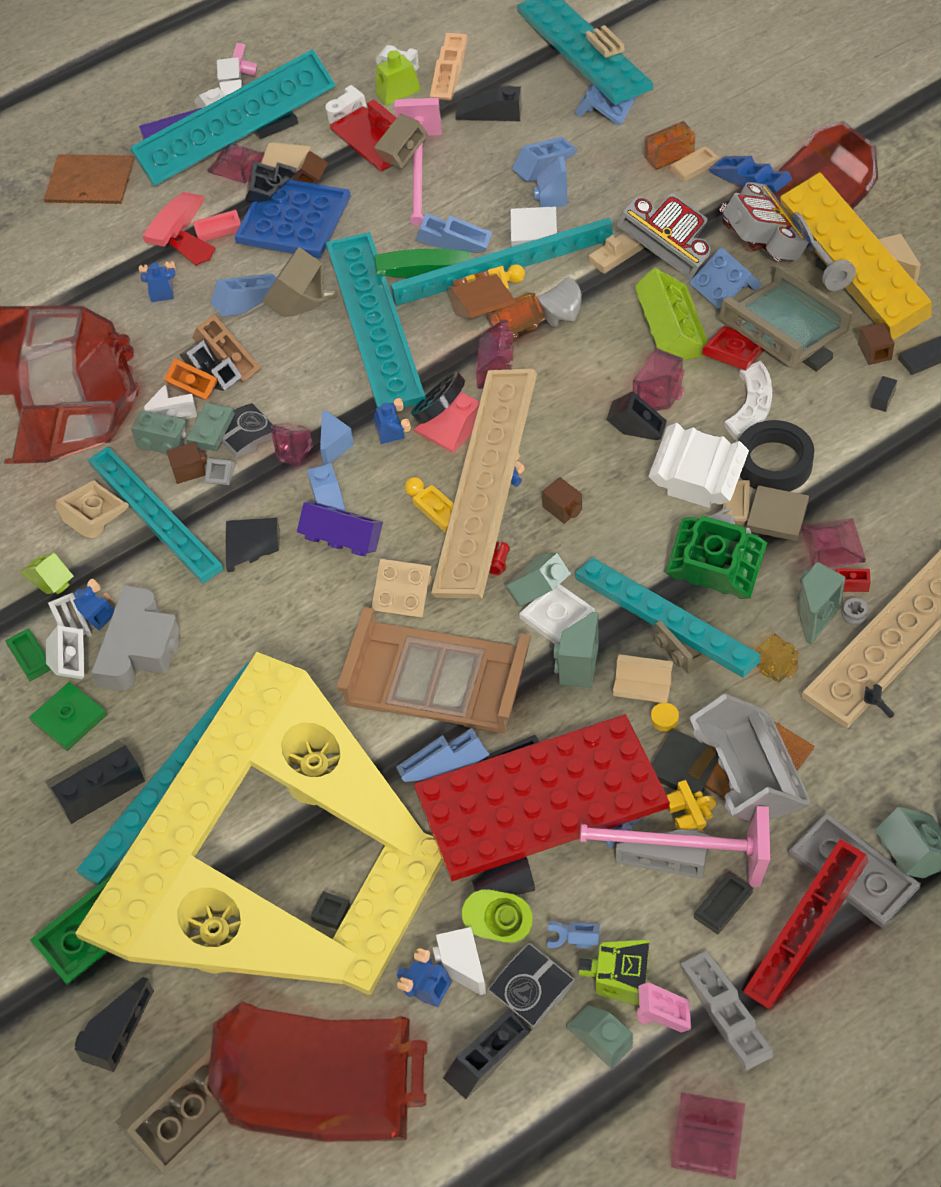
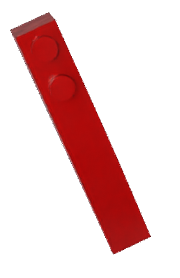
M839 839L743 993L769 1010L772 1008L815 947L868 864L867 854Z

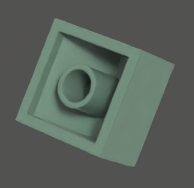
M819 562L811 570L806 569L800 578L802 586L798 594V599L800 600L798 612L806 642L809 644L814 642L840 610L845 583L844 576Z
M598 612L590 613L562 631L560 642H555L554 659L556 660L554 673L559 674V685L592 688L599 645Z
M898 806L875 829L881 838V845L893 855L897 861V868L904 875L925 878L941 871V827L932 815Z

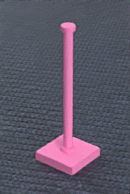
M439 98L394 100L396 117L401 113L418 120L428 136L442 135ZM422 144L413 154V214L410 217V222L415 226L421 225L424 219L422 215Z
M756 806L746 840L587 828V824H581L580 842L600 840L745 851V854L748 856V885L760 887L770 862L769 807Z

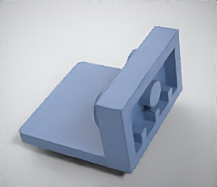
M591 83L574 113L582 117L586 111L590 113L593 108H596L619 126L624 121L636 97L613 104Z
M722 247L690 281V284L719 310H721L722 300L728 296L733 298L742 287L746 289L749 285L756 291L762 285L752 273Z

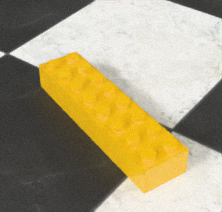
M820 172L780 197L781 205L792 220L793 213L798 212L807 223L814 241L820 244L833 262L848 260L854 265L856 275L845 288L875 324L884 322L893 340L932 316V301ZM815 249V253H816V254L821 258V260L826 264V262L823 260V258L820 256V254H819V253L816 251V249Z

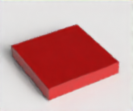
M723 326L706 343L702 354L747 371L765 350L735 329Z

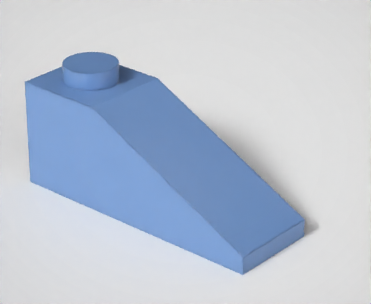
M563 137L522 147L512 169L519 174L521 179L527 182L537 180V176L555 159L563 156L564 161L576 154L578 149Z
M273 274L217 279L210 304L221 315L226 317L243 314L262 303V299L277 277Z

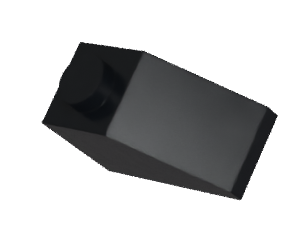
M634 391L612 401L606 419L624 435L657 441L662 439L667 422L664 417Z

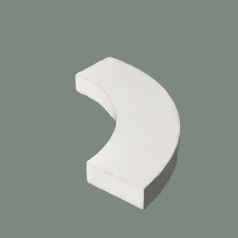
M761 360L753 363L747 371L740 369L739 376L746 386L747 399L742 408L724 422L725 429L736 442H738L742 433L750 426L765 421L771 408L772 381Z

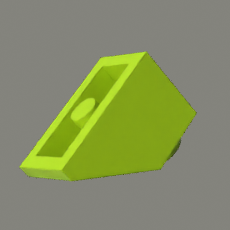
M54 552L39 555L20 571L25 578L46 594L61 593L70 585L68 581L74 577Z

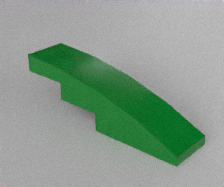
M411 249L376 254L374 256V263L377 275L408 279L470 260L471 255L470 251Z

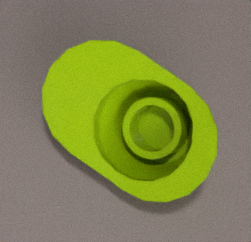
M479 890L472 893L465 900L462 908V919L466 928L471 927L473 934L482 938L515 943L522 940L530 932L533 924V914L529 904L523 898L509 893Z

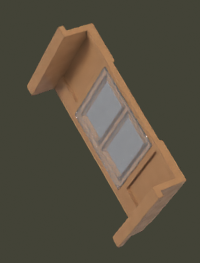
M363 607L337 684V690L343 691L346 706L379 712H393L505 734L530 645L531 635L520 633L518 644L514 646L376 622L374 608Z

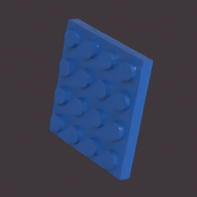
M289 179L269 200L252 202L234 236L235 242L293 254L300 247L311 256L321 258L327 247L326 242L330 240L351 198L350 190Z

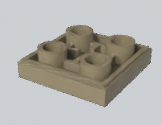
M758 486L746 528H750L751 532L798 541L809 496Z

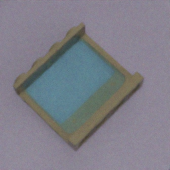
M778 265L774 281L740 303L730 296L723 299L719 319L793 368L813 355L821 347L827 346L848 332L853 312L783 266Z

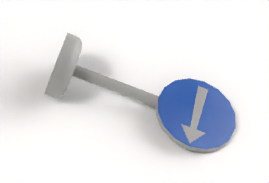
M798 212L793 213L794 223L809 242L806 247L812 252L816 249L828 265L823 274V283L827 289L838 291L848 286L856 275L854 265L848 260L833 262L820 244L814 241L812 233L803 217Z

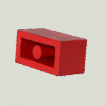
M836 568L835 572L845 577L843 592H869L871 584L870 569Z

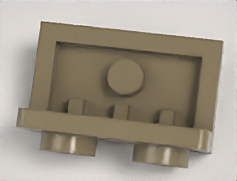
M661 621L655 623L654 639L657 645L662 649L665 648L671 655L675 665L681 666L687 674L711 660L679 641Z

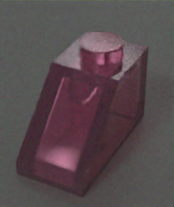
M290 423L272 424L270 430L277 460L300 467L313 446L310 430Z

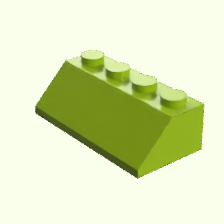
M654 267L635 285L638 293L637 298L644 309V317L650 325V333L656 341L658 353L662 357H668L676 362L705 356L702 354V350L708 342V338L686 284Z

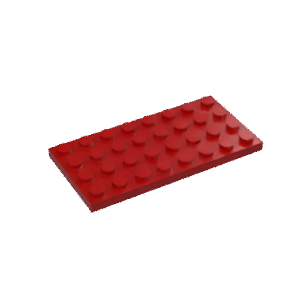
M626 714L414 784L415 792L451 882L580 839L581 824H587V828L609 829L670 808V801Z

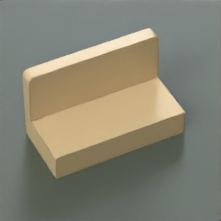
M619 654L613 696L667 703L672 683L673 661Z

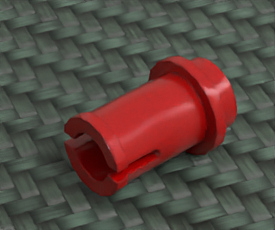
M496 542L489 573L492 575H501L506 570L505 562L510 546L505 542H501L499 549L500 543Z

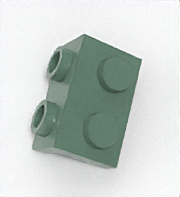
M205 403L202 411L197 414L195 425L187 434V444L195 442L198 451L200 448L217 451L234 416L233 408Z
M141 410L131 427V431L138 448L161 452L167 455L166 450L184 445L181 433L186 422L181 418Z

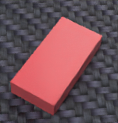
M234 210L193 221L197 238L202 241H208L237 233L241 222L237 211Z

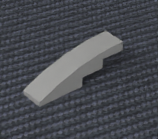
M705 951L681 963V968L696 995L745 1070L747 1071L772 1058V1048L757 1030L754 1018L739 1000L738 991L710 954Z

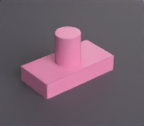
M237 43L233 58H239L240 72L255 76L257 63L244 61L245 44Z
M649 982L639 985L637 1017L643 1025L657 1022L681 1033L691 1029L690 1003L688 999Z

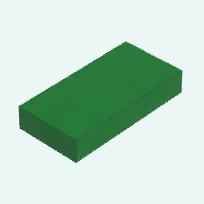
M29 628L5 640L29 682L51 671L50 667L46 664L44 651Z

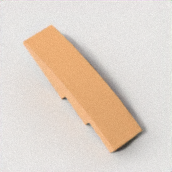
M446 33L444 46L441 47L440 57L436 62L430 98L452 100L464 60L468 41L467 34Z

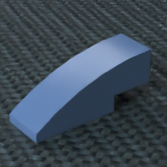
M426 213L416 241L442 249L482 252L486 250L492 232L453 216H449L448 221Z
M471 728L449 744L442 735L396 768L404 782L422 781L475 764L487 757L489 753Z

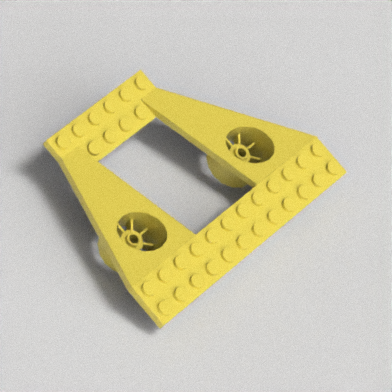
M256 652L76 931V935L81 940L131 962L196 968L212 974L233 972L344 984L371 996L440 869L443 860L434 837L422 831L308 673L303 669ZM328 753H331L335 756L327 759ZM294 764L301 766L299 769H292ZM251 766L283 784L290 795L301 803L318 805L385 845L333 939L195 858ZM223 914L221 918H220V917H213V916H212V915ZM231 916L240 920L229 925L227 923ZM209 917V919H207L203 924L200 923L202 920ZM194 928L200 930L199 935L191 937ZM238 931L235 937L229 936L230 933Z

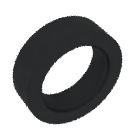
M781 420L762 421L750 426L740 436L738 441L749 450L740 477L742 480H750V487L757 490L758 486L790 492L802 486L810 477L814 460V444L810 436L799 426ZM782 443L793 448L800 460L788 470L770 471L757 466L751 459L750 454L761 444Z

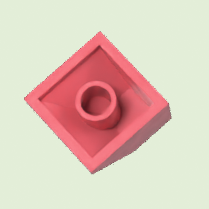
M460 392L448 408L434 419L424 424H418L414 428V432L454 453L472 434L480 401Z

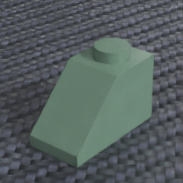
M540 553L505 584V587L517 605L523 606L554 590L571 573L558 553Z
M587 1005L567 1025V1029L611 1069L633 1048V1033L610 1012Z

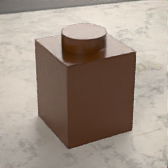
M309 150L300 162L292 180L317 184L328 162Z
M884 322L860 328L858 346L868 365L892 360L895 343Z
M195 442L166 450L177 484L205 476L203 466L207 465L203 450L198 451Z
M559 477L542 491L543 508L565 524L571 518H575L580 514L582 510V493Z

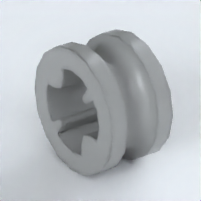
M859 598L847 600L844 603L843 619L850 625L864 623L867 618L868 605ZM853 609L859 610L857 614L851 613V611L853 612Z

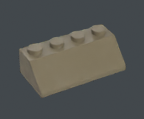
M207 1033L126 1110L115 1123L133 1145L165 1175L257 1084L220 1039Z

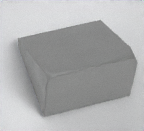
M207 458L204 483L230 485L236 463L232 460Z

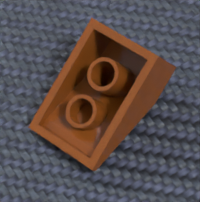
M488 270L476 273V278L467 280L466 277L453 280V285L447 287L454 313L468 318L516 304L514 297L498 275L489 273Z

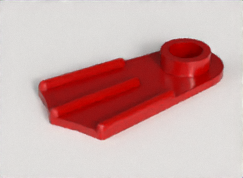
M180 230L176 238L170 237L169 244L195 266L210 261L212 254L216 251L214 246Z

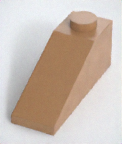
M215 314L196 327L192 336L195 342L205 340L217 359L229 357L242 375V378L239 379L240 382L244 383L261 370V367Z

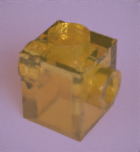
M775 633L755 650L761 654V662L756 666L764 676L772 678L778 684L786 677H792L798 670L799 652L793 644L785 642Z

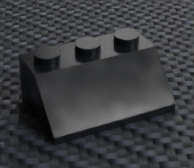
M117 740L45 781L69 822L73 824L145 782L138 763L127 746L120 740Z

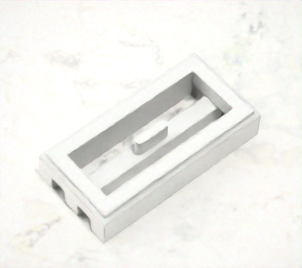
M73 592L48 603L59 626H64L56 606L61 605L70 627L77 629L65 603L71 601L83 627L81 628L83 635L87 637L92 636L84 616L77 610L73 602L75 599Z

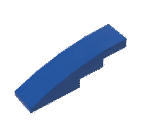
M723 156L709 168L710 173L742 187L748 182L766 184L771 192H778L792 180L788 171H773L770 164H756L752 156Z

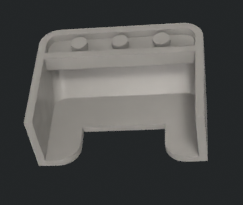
M723 694L690 717L694 727L692 732L695 738L701 743L704 742L716 748L719 755L718 762L729 777L731 791L726 793L724 805L730 815L751 822L756 806L769 807L770 820L800 811L810 804L807 791L773 719L764 709L728 694Z

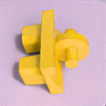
M686 780L678 782L677 790L667 794L670 801V808L667 809L668 812L671 814L683 810L685 813L684 816L675 818L676 829L687 831L695 829L705 834L703 830L706 826L705 819L709 820L713 817L711 810L716 806L714 797H704L701 791L696 792L693 796Z

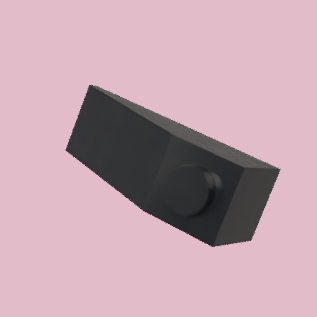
M498 86L457 103L455 119L520 121L522 111L521 86Z
M142 977L92 1018L84 1031L78 1034L75 1041V1051L81 1061L111 1072L115 1071L154 992L147 978Z
M509 1009L455 1058L443 1079L466 1100L492 1075L530 1034L532 1029Z

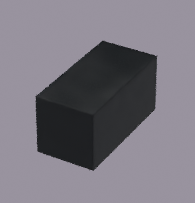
M882 376L873 395L871 408L884 412L887 411L896 391V379Z

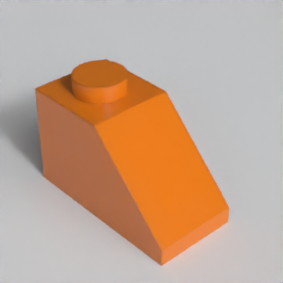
M174 358L164 381L176 390L185 394H192L195 398L207 401L218 378Z

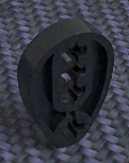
M458 371L451 373L425 395L426 400L422 399L416 404L411 414L419 424H424L434 419L451 405L464 387L465 379Z

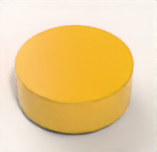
M660 703L652 709L651 723L657 730L667 732L675 729L678 725L679 712L674 705Z

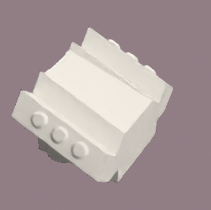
M678 423L667 426L648 477L657 486L667 488V495L710 508L713 503L721 505L731 501L749 450L740 441L730 444L724 436L717 437L701 433L694 427L684 430Z

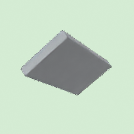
M825 813L789 850L788 855L814 876H817L839 839L867 854L869 862L845 900L883 928L917 892L920 883L911 876L904 875L890 860L828 813Z

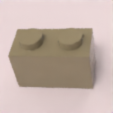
M400 113L374 148L384 162L402 169L428 134L418 120Z

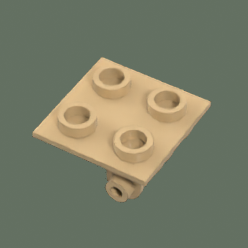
M380 559L371 608L378 612L423 618L428 586L432 584V576H430L432 566Z

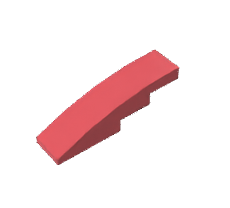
M183 192L171 200L154 218L143 234L144 243L165 247L170 237L176 238L182 228H188L205 200L204 196Z

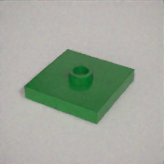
M68 682L29 716V719L47 736L68 751L103 720L107 713L71 682Z

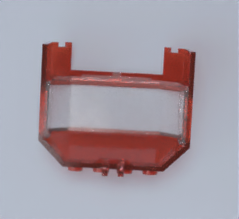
M0 306V395H13L20 417L12 458H5L4 464L48 463L112 441L132 409L134 399L139 393L138 383L134 382L132 377V367L127 363L134 356V349L130 345V338L124 333L119 334V332H116L112 321L84 306Z

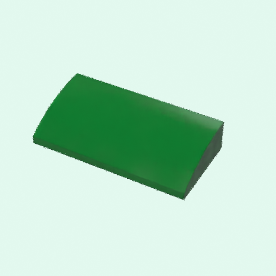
M112 875L30 939L34 949L66 985L108 953L106 950L79 939L76 931Z

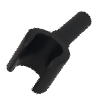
M874 684L872 690L866 686L864 693L865 703L877 705L889 718H892L894 712L881 699L882 687Z

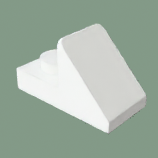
M239 58L217 60L220 89L226 96L242 87Z
M166 385L144 406L145 411L181 419L197 417L193 395L187 394L170 398Z

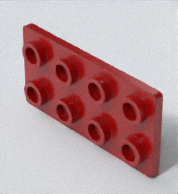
M373 99L367 103L368 109L365 106L356 109L330 124V129L376 169L383 172L393 165L384 162L374 147L397 117Z

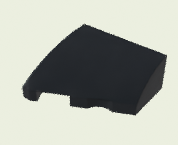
M253 161L245 201L263 202L269 200L295 175L297 168L277 162L275 167Z
M262 518L226 521L225 550L227 572L235 571L234 566L247 560L251 564L263 555H270L279 551L280 528L278 519Z
M527 857L486 870L472 880L474 892L494 890L520 895L535 891V884Z

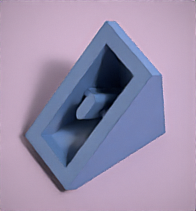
M322 411L320 450L323 465L333 462L353 446L354 443L351 428L328 411Z

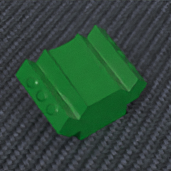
M701 515L700 519L685 517L681 519L665 573L675 580L684 579L692 585L711 588L722 594L732 593L739 599H749L754 589L767 542L757 535L747 533L745 527Z

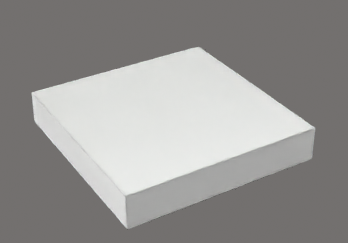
M556 207L511 209L512 247L557 233Z
M559 584L554 590L533 600L519 613V617L523 622L555 644V642H560L562 631L590 613L595 612V608Z

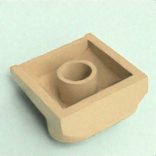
M95 480L56 500V509L61 519L81 535L88 538L100 536L104 532L105 524L129 508L128 503L123 502Z

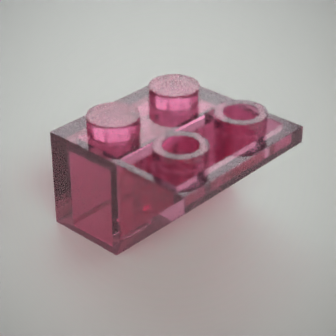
M501 320L480 336L476 366L477 389L484 388L488 370L512 369V365H509V363L514 360V347L509 345H512L513 330H508V320Z
M681 1092L671 1168L736 1179L746 1103Z

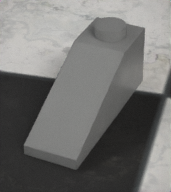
M680 829L666 833L710 837L709 834H704L695 829L688 831ZM624 842L617 844L616 863L703 879L708 849Z

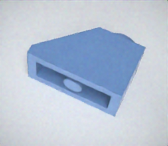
M563 156L555 159L537 176V186L533 187L534 199L539 200L540 207L567 206V172Z
M329 463L308 469L310 489L315 502L345 510L332 464Z

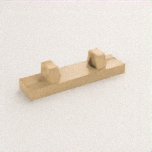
M626 232L616 238L612 235L606 239L604 246L589 255V263L605 274L645 248V246Z

